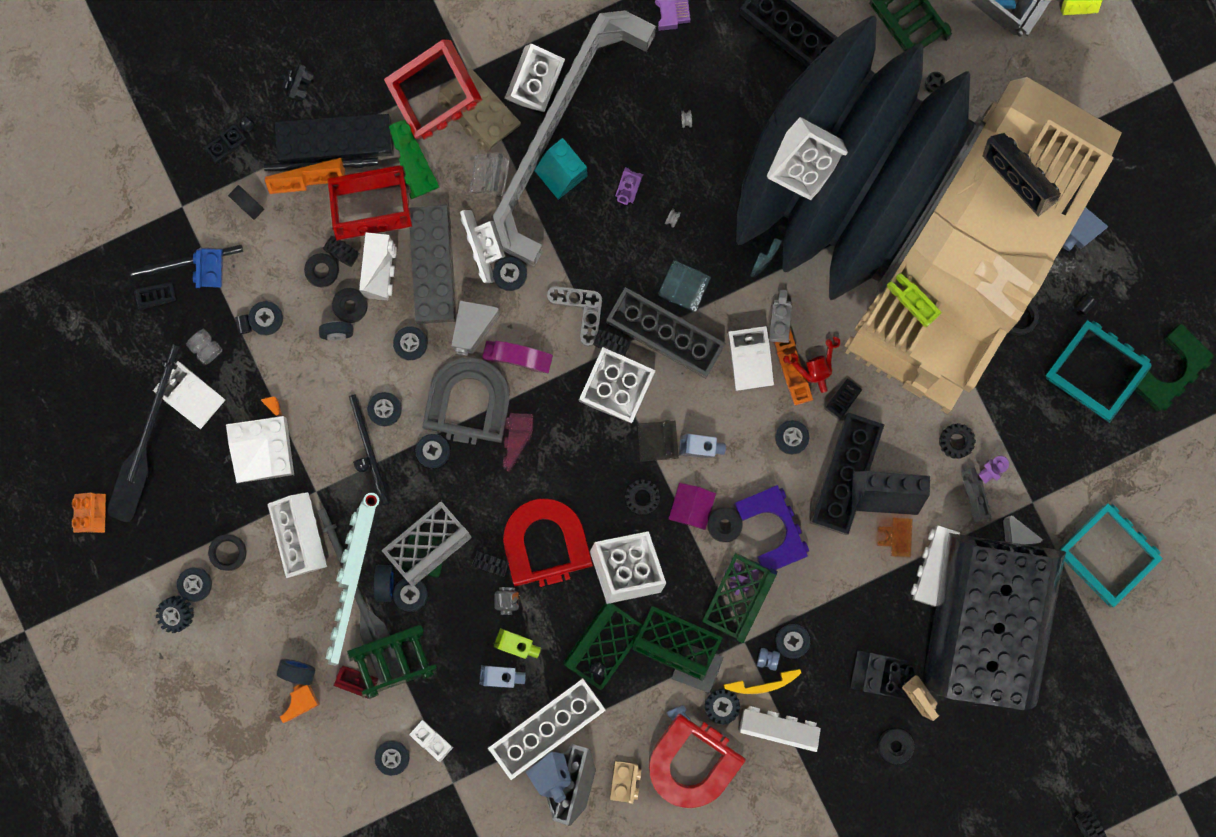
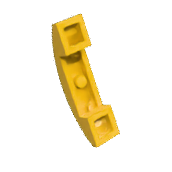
M801 670L781 672V681L747 688L744 687L743 681L723 684L725 689L737 693H765L787 685L801 674Z

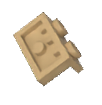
M915 675L902 688L921 715L934 721L939 716L935 711L937 702L921 679Z
M615 761L610 800L628 802L630 804H633L634 800H638L639 788L635 787L636 780H640L642 769L638 768V764Z

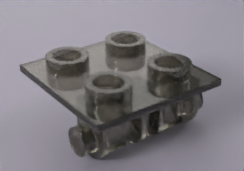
M664 420L662 422L637 424L640 462L679 459L676 421Z

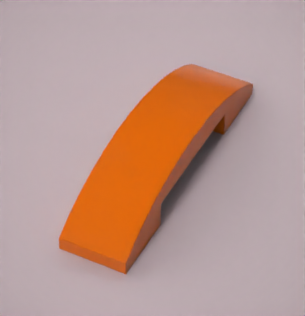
M790 329L789 343L774 342L788 390L796 406L813 401V397L806 379L792 364H786L783 361L785 355L789 356L790 361L791 353H795L798 356Z

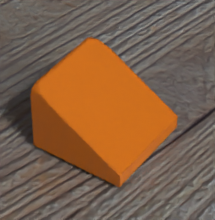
M273 396L261 399L277 417L282 416L278 398Z

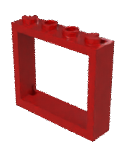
M441 40L384 79L403 117L410 126L415 139L425 140L428 137H432L434 135L433 132L446 128L448 122L460 119L463 116L462 113L475 109L477 103L482 101L451 40ZM444 54L467 98L424 127H421L399 84Z
M398 165L327 178L332 226L336 240L364 236L366 233H380L412 227L403 166ZM400 185L404 212L340 223L337 196Z

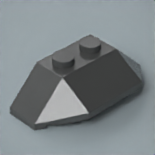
M572 744L569 749L562 753L565 756L571 778L570 785L563 789L566 796L565 800L556 803L553 797H547L552 820L571 826L586 809L596 772L591 750Z

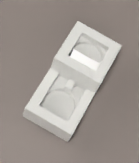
M423 720L409 734L439 762L453 748Z

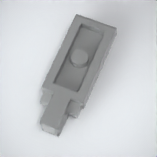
M780 290L779 300H774L770 342L789 343L792 301H787L788 290Z

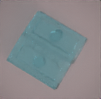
M774 239L768 255L759 254L750 276L755 277L769 265L780 247L781 240Z
M673 261L658 295L672 303H677L696 312L711 277L682 263Z

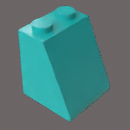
M563 138L547 150L534 170L558 200L587 177L586 165Z

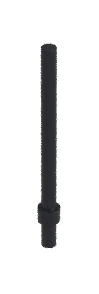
M355 157L354 159L342 160L344 167L363 168L364 166L378 165V158ZM325 161L264 164V171L294 170Z
M242 245L224 248L223 256L243 252ZM193 256L154 265L152 263L146 264L144 267L129 270L131 278L145 274L149 276L154 275V272L193 264Z
M356 394L350 395L349 400L375 480L374 487L376 492L379 493L382 506L389 504L385 490L387 489L386 483L382 480Z

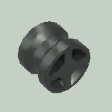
M940 72L930 73L925 80L926 90L932 93L939 86L945 83L944 75Z

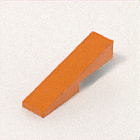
M337 158L266 176L265 183L269 194L306 191L307 185L327 184V178L343 176L346 171L342 159Z

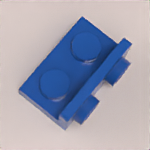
M197 249L193 254V263L196 264V271L193 272V283H196V288H221L223 249Z

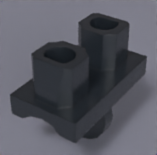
M301 64L297 66L293 78V71L289 69L286 75L280 74L279 79L284 81L282 88L287 89L290 83L286 99L302 101L305 99L307 90L299 87L300 81L310 84L313 77L311 72L305 70L306 66Z

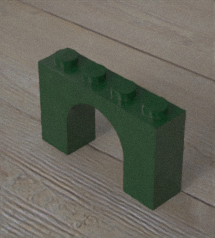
M1182 324L1177 325L1163 339L1181 357L1183 363L1181 376L1173 383H1164L1156 379L1148 371L1135 389L1156 412L1162 409L1165 411L1169 408L1174 396L1179 397L1186 390L1184 386L1188 382L1190 384L1199 377L1197 373L1201 369H1207L1212 364L1211 359L1214 355ZM1136 366L1124 380L1130 384L1142 366Z

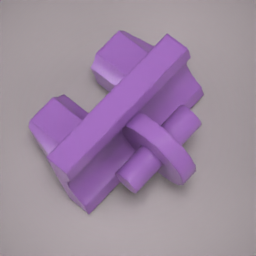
M625 167L615 195L618 197V202L625 205L628 202H634L643 174L632 172Z
M997 456L994 460L991 458L985 463V468L978 475L985 484L992 478L997 481L1001 478L1003 472L1008 469L1009 461L1005 456Z
M735 562L736 572L741 570L742 564ZM752 570L751 574L754 581L758 580L759 570ZM748 573L746 577L738 575L741 585L742 583L751 582ZM730 582L729 587L731 588L738 586V584L734 582ZM749 587L742 588L743 592L747 593ZM740 589L735 590L734 595L738 596Z

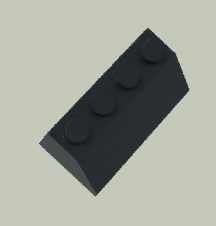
M1005 133L988 138L982 156L1038 217L1058 202L1061 195L1059 188L1045 177L1042 169L1036 167L1031 162V158L1027 153L1022 152L1017 147V143L1013 138L1008 137Z
M873 471L853 472L852 511L918 515L930 496V476Z

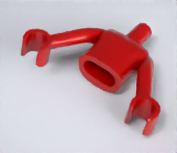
M833 337V344L830 339L826 340V346H828L826 359L825 356H818L806 361L808 372L797 362L798 356L795 353H791V361L787 355L783 357V361L786 364H792L808 382L818 383L820 393L827 392L825 379L829 378L832 374L833 348H837L840 345L838 337Z

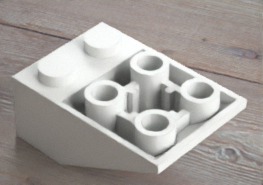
M767 326L728 332L727 336L736 391L773 386Z
M177 361L178 367L176 370L172 369L163 400L198 428L202 429L224 403L225 399L186 366ZM159 384L153 390L155 393L157 392Z

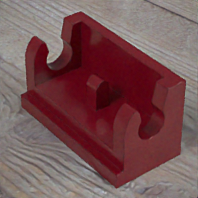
M344 665L340 668L333 686L362 696V691L366 690V686L361 672ZM370 675L373 685L377 686L379 678Z

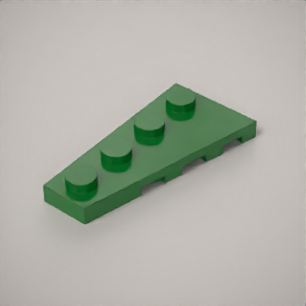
M404 119L390 125L389 129L395 149L400 153V165L404 166L406 176L404 179L406 185H409L411 193H409L410 199L412 200L440 188L406 120Z

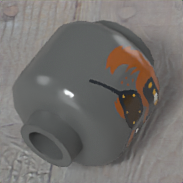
M499 587V590L494 594V608L501 611V615H512V611L519 609V592L515 591V588Z

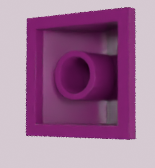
M679 483L669 520L706 530L716 493L697 486Z

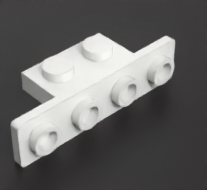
M472 210L460 211L461 222L465 226L467 240L471 244L473 258L479 268V276L484 283H493L495 280L490 263L505 257L494 221H489L477 227Z

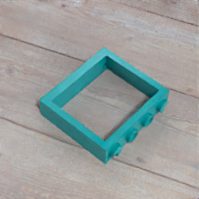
M1087 320L1047 373L1046 379L1110 423L1151 369V363H1149L1150 359L1145 355L1140 354L1139 356L1133 352L1134 348L1129 344L1124 343L1123 345L1117 341L1118 337L1113 333L1108 332L1107 334L1101 330L1102 326L1097 322L1093 321L1091 323ZM1088 330L1142 366L1110 410L1056 374Z
M1107 503L1086 521L1058 550L1066 552L1064 562L1110 608H1114L1163 558L1160 556L1161 552L1155 546H1150L1146 542L1147 538L1141 532L1137 533L1132 528L1134 525L1127 518L1123 519L1118 514L1120 511L1116 506ZM1106 513L1152 558L1115 597L1069 551Z

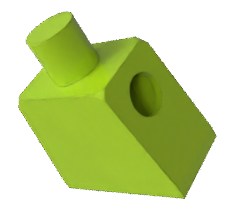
M500 628L494 647L524 659L527 658V655L538 658L541 647L532 644L533 641L531 639ZM519 643H523L521 649H517Z

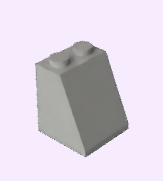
M460 301L451 345L453 350L457 352L456 354L468 356V353H474L499 318L500 311L497 307Z

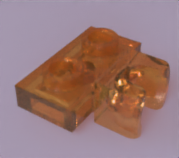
M892 518V527L878 526L877 531L885 533L886 539L878 541L876 545L891 547V556L911 557L913 519Z

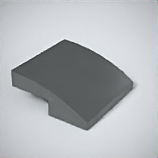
M688 645L683 647L680 655L684 657L691 655ZM691 645L694 653L704 650ZM706 654L696 656L697 662L706 666L708 661ZM715 654L704 681L676 669L672 679L711 693L724 657Z

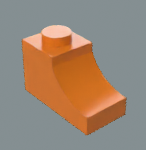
M299 684L293 687L294 692L290 693L291 704L288 710L280 716L283 723L320 705L310 685Z

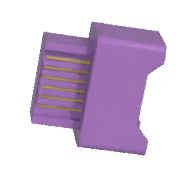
M655 0L656 5L660 7L661 20L658 22L659 31L677 29L678 24L690 23L688 0Z

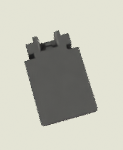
M972 0L971 2L1004 29L1008 28L1011 33L1021 37L1023 33L1027 36L1029 35L1051 0H1019L1016 8L1011 13L995 0Z

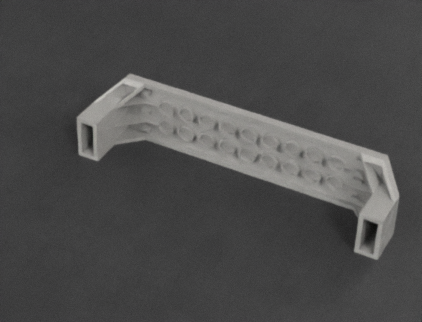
M627 11L600 13L578 55L575 57L569 73L565 76L552 105L549 107L546 117L540 124L534 140L530 143L526 155L514 174L510 186L504 193L499 207L494 212L493 219L504 253L520 259L522 262L535 268L543 252L541 244L518 233L512 212L597 49L623 40L647 52L655 37V25Z

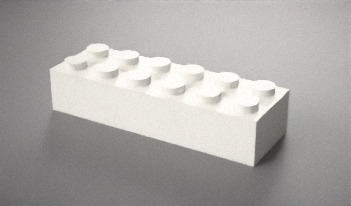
M581 679L488 749L510 780H512L606 711V709L586 681Z

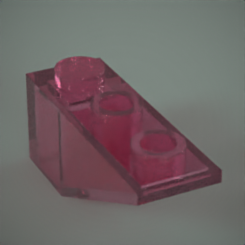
M510 413V418H506L505 429H509V436L505 437L504 448H508L507 456H504L503 467H507V472H511L533 435V414Z

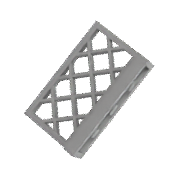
M439 502L386 546L382 552L413 587L472 537L442 502ZM442 508L445 512V520H435V513ZM423 523H431L430 532H420V526ZM434 523L444 524L443 533H433ZM447 524H456L459 528L454 533H446ZM409 535H416L415 545L405 544V538ZM419 535L429 536L428 545H418ZM433 536L443 537L442 543L439 546H431ZM394 547L401 548L400 557H392L388 552ZM404 548H414L413 558L403 557ZM428 549L427 556L417 558V550ZM403 561H413L412 568L405 573L402 569Z

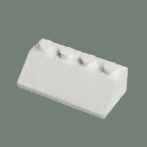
M309 493L290 495L269 503L268 508L286 578L327 567Z
M749 706L748 709H743L738 730L740 733L817 752L821 729L816 727L817 723L805 720V724L797 722L798 718L788 715L786 719L778 717L779 713L768 711L767 714L760 713V708Z

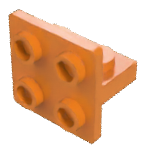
M82 493L74 495L72 501L74 509L72 527L74 533H105L106 494Z

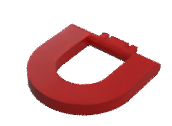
M536 499L520 506L509 518L503 539L514 587L539 581L540 587L545 586L544 579L547 580L548 585L562 582V574H564L565 580H569V572L593 566L582 524L573 510L565 504L552 499ZM542 519L551 520L557 523L563 531L571 562L532 572L524 544L525 532L535 521Z
M680 713L654 746L649 760V773L655 790L664 800L678 807L697 808L711 803L722 794L745 763L746 758L726 745L729 742V738L726 736L720 741L723 734L711 726L706 731L707 723L703 722L699 727ZM692 733L720 752L722 756L702 782L696 785H683L672 777L670 764Z

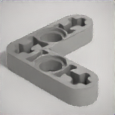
M557 286L550 288L547 292V298L551 304L584 308L580 340L584 346H593L599 330L602 306L601 295L596 291ZM554 291H558L559 295H564V291H566L567 302H563L564 298L558 297L557 300H553V297L550 296V294H554ZM578 293L580 300L577 303H572L569 300L570 294ZM583 294H586V298H592V295H595L599 302L591 305V301L585 300V304H582ZM588 314H594L597 317L594 324L586 322ZM584 326L589 328L596 327V330L592 329L591 336L594 337V340H590V343H587L586 339L583 338L588 334V329H584Z

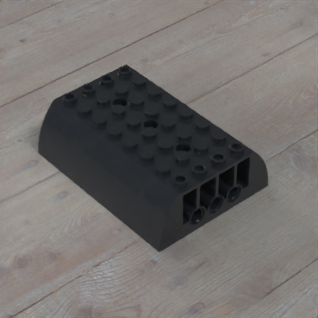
M949 533L923 684L934 693L949 699L1019 710H1029L1036 707L1066 552ZM1003 585H1010V593L1002 594L1000 592ZM997 623L1004 624L1003 631L995 632L993 630L994 625ZM988 662H997V667L994 670L987 669Z

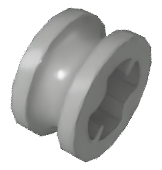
M688 110L687 113L681 111L682 128H685V126L692 127L691 110Z
M672 208L665 224H671L674 228L681 212H675V209Z

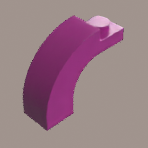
M486 340L482 359L549 374L553 355L517 344Z

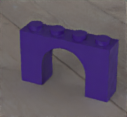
M778 485L734 503L742 521L761 513L775 514L783 521L786 528L783 543L778 548L757 557L760 565L774 570L808 557L807 552H809L806 542H802L799 536L802 532L798 523L794 524L792 520L794 516L790 505L786 506L784 501L787 498L783 488L779 489Z

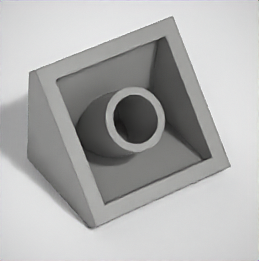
M1012 515L1004 518L1003 525L1006 542L1033 545L1041 543L1043 540Z

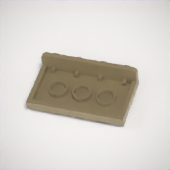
M469 68L467 72L478 90L482 101L477 103L475 109L462 113L463 116L455 120V122H459L463 126L465 133L468 136H472L476 141L477 146L488 153L493 146L518 128L521 122L482 79ZM457 78L439 92L438 102L444 109L449 110L467 98Z

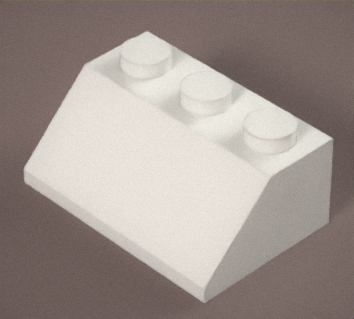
M534 44L526 45L505 99L527 108L545 112L565 59Z

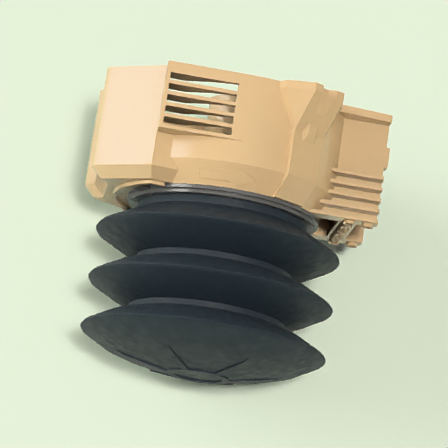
M870 16L842 33L808 66L788 88L770 117L757 142L742 184V193L737 212L736 242L738 245L746 243L767 231L784 216L788 218L783 240L784 272H789L812 259L828 244L834 246L829 276L830 300H835L871 278L878 281L874 288L877 290V297L854 329L857 331L854 337L850 336L846 342L845 347H847L845 353L849 354L852 352L857 355L856 360L859 361L862 358L867 361L866 366L869 367L872 364L877 367L876 372L880 373L882 370L887 373L886 378L890 379L893 377L904 383L902 386L904 389L919 398H922L924 395L942 406L941 411L948 414L954 407L963 389L969 393L974 389L1005 335L1016 325L1028 304L1040 289L1056 256L1114 158L1112 154L1122 132L1029 77L1010 81L997 102L993 101L982 117L979 116L975 122L968 119L971 75L969 71H965L939 86L922 101L917 98L923 72L922 43L896 56L877 73L871 71V66L876 48L877 19L875 16ZM799 117L842 139L848 151L846 156H841L834 171L812 200L789 190L767 177L786 132ZM1005 133L1008 137L1013 138L1017 143V147L1022 152L1027 153L1031 158V162L1036 167L1042 169L1045 177L1059 188L1061 195L1058 202L1038 217L982 156L989 137ZM1082 183L1066 215H1063V210L1065 209V207L1071 200L1072 196ZM899 273L903 274L911 283H914L942 312L927 328L887 288V284L893 282L902 292L906 289L896 279Z

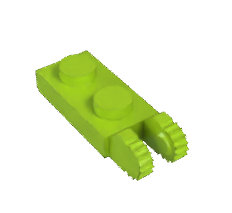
M899 273L896 279L906 289L902 292L893 282H889L887 288L927 328L942 312L914 283H911L903 274Z

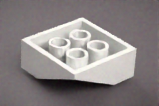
M799 117L786 132L767 177L789 190L812 200L834 171L841 156H846L848 151L842 139Z
M365 234L359 290L367 299L388 301L389 296H392L393 284H390V280L395 274V266L392 265L393 258L397 256V247H395L389 235Z
M602 347L579 398V402L632 423L653 379L655 370Z
M282 416L226 424L228 443L237 483L294 475L287 418Z
M649 531L598 541L594 543L590 550L607 604L661 593L666 585Z

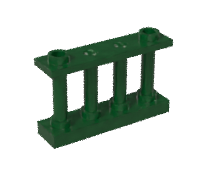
M870 0L869 2L904 52L920 43L925 48L942 35L947 41L952 35L950 25L947 22H943L928 0H914L895 14L891 13L887 8L888 4L894 0ZM921 5L927 14L906 29H902L898 24L899 19ZM932 20L938 30L919 43L913 44L909 39L910 35Z
M421 625L347 651L349 661L354 660L355 663L357 662L365 683L366 690L362 691L363 698H374L379 695L378 692L419 677L426 679L434 675L433 672L437 670L436 664L429 667L420 643L421 636H423ZM407 641L413 644L422 668L413 673L409 670L401 648L402 643ZM390 647L394 649L403 673L402 677L393 680L383 655L384 649ZM370 654L376 656L385 683L377 686L373 685L364 660L366 659L365 656Z

